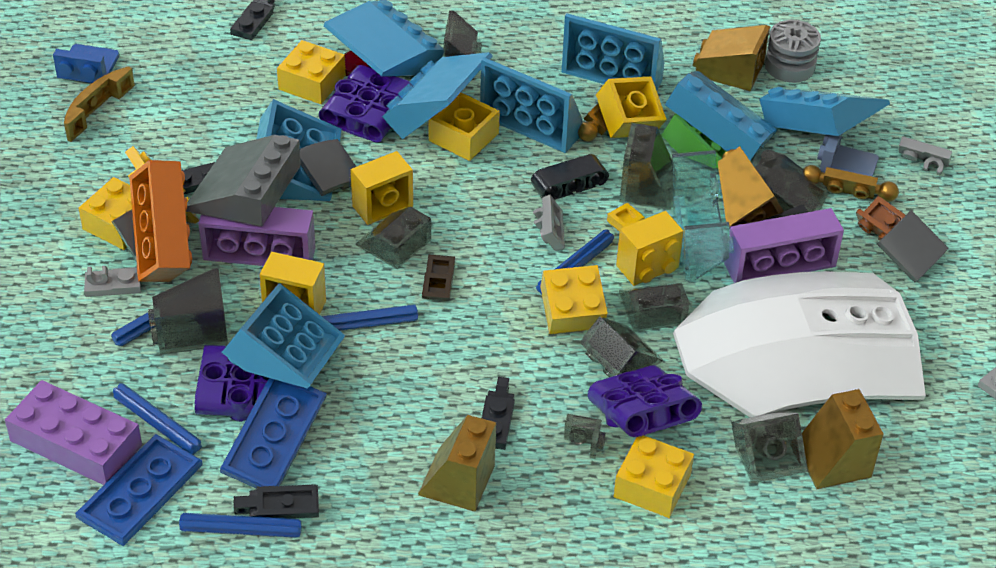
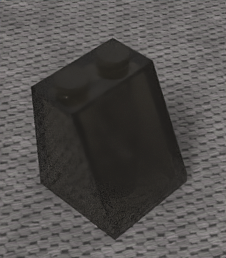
M631 123L623 161L619 202L671 210L678 172L659 129L655 126Z
M219 268L211 269L152 297L153 309H148L150 326H156V328H151L153 345H159L160 355L204 349L205 345H228Z

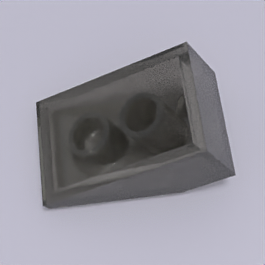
M760 147L752 164L776 197L783 211L802 204L808 212L821 210L830 193L827 187L821 182L814 183L808 180L804 169L786 155Z

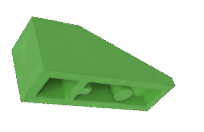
M674 114L661 134L678 153L718 168V161L727 152L677 114Z

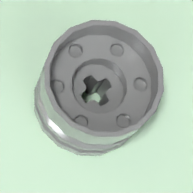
M784 20L773 25L769 34L768 50L765 58V69L771 76L791 83L806 81L812 77L815 72L817 54L821 42V36L816 27L800 20Z

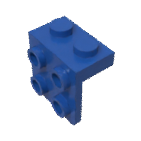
M74 44L70 51L56 49L53 53L57 78L93 83L104 75L111 73L119 58L118 50L82 44Z

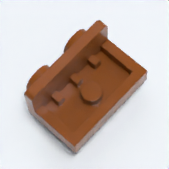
M880 196L865 211L860 208L856 211L859 227L868 234L872 231L878 235L879 241L905 216L903 212Z

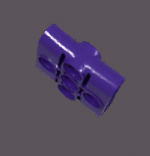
M359 65L346 79L336 83L335 93L319 111V118L342 129L341 131L372 142H380L392 128L382 117L389 110L386 105L396 96L400 97L398 93L406 85L412 84L408 80L396 76H381L374 69Z
M205 345L195 393V414L230 416L235 421H246L269 378L244 371L239 366L231 363L228 357L222 353L226 346Z
M655 365L599 380L593 383L588 390L589 401L605 414L606 424L610 427L621 428L631 437L643 436L692 421L700 415L702 410L701 400L683 386L680 375L667 374Z

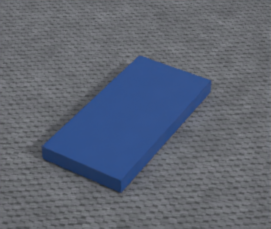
M269 378L220 468V473L256 489L263 486H281L326 399L327 393L311 386L304 388Z
M155 434L75 513L76 518L121 546H124L202 467V460Z

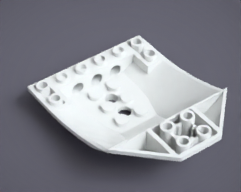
M797 272L743 280L712 291L673 332L686 376L753 420L757 416L786 409L826 403L832 394L860 389L865 400H924L926 397L918 333L901 294L874 273ZM828 313V315L831 318L836 319V321H828L822 316V314Z

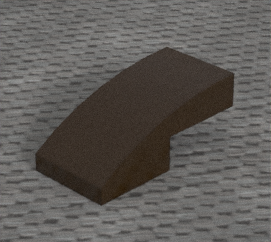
M428 254L422 299L450 301L455 256Z

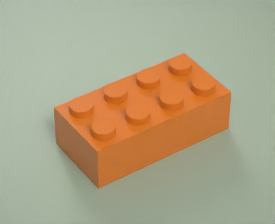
M149 160L129 176L138 282H170L190 269L192 264V253L188 247L190 228L186 223L185 214L187 199L183 193L185 174L181 171V161Z

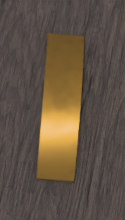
M124 67L104 75L87 86L74 99L64 119L68 141L72 142L87 129L86 118L111 96L121 99L135 86L131 67Z

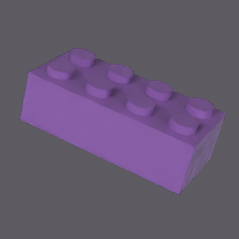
M274 207L262 227L206 215L200 216L198 224L203 260L264 266L271 252L313 260L316 248L313 210Z
M832 208L731 226L724 264L734 283L770 275L812 272L833 268L837 264L844 229Z
M43 380L32 389L5 419L11 442L102 485L125 465L142 446L139 424Z

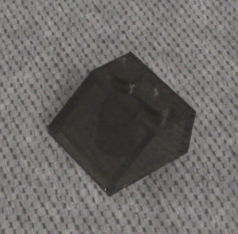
M449 10L444 37V57L481 53L482 42H478V31L455 11Z
M411 206L399 210L382 220L356 242V246L395 269H399L431 241V218Z
M669 282L619 290V295L633 332L678 326L688 317L690 302L682 283Z
M599 316L579 342L587 350L585 354L596 363L600 362L605 367L603 372L608 377L651 365L656 366L663 361L629 326Z
M785 410L731 421L735 448L751 483L808 472L799 413Z

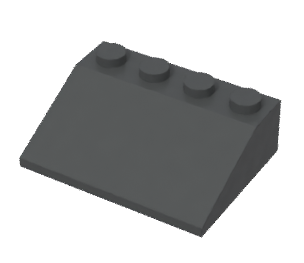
M271 135L225 147L187 202L186 212L262 227L300 167L299 139L289 138L284 135Z

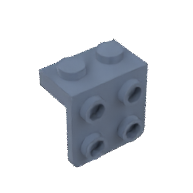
M825 134L823 145L820 146L817 160H821V172L825 173L826 167L873 177L879 159L878 155L840 145L842 134L839 136Z

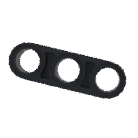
M588 154L537 170L531 177V184L541 198L551 195L556 200L572 195L573 192L579 193L595 188L598 184L599 186L604 185L609 178V173L596 155Z

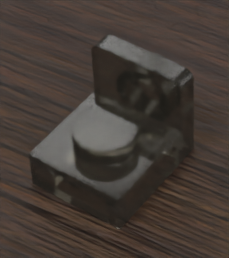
M567 414L564 440H569L579 445L584 443L591 444L590 458L596 459L597 450L604 449L606 432H601L602 420Z

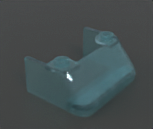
M715 150L672 154L674 220L684 230L680 255L684 281L699 279L729 259V253H734L733 237H729V222L722 223L718 196H722L720 180L716 178Z

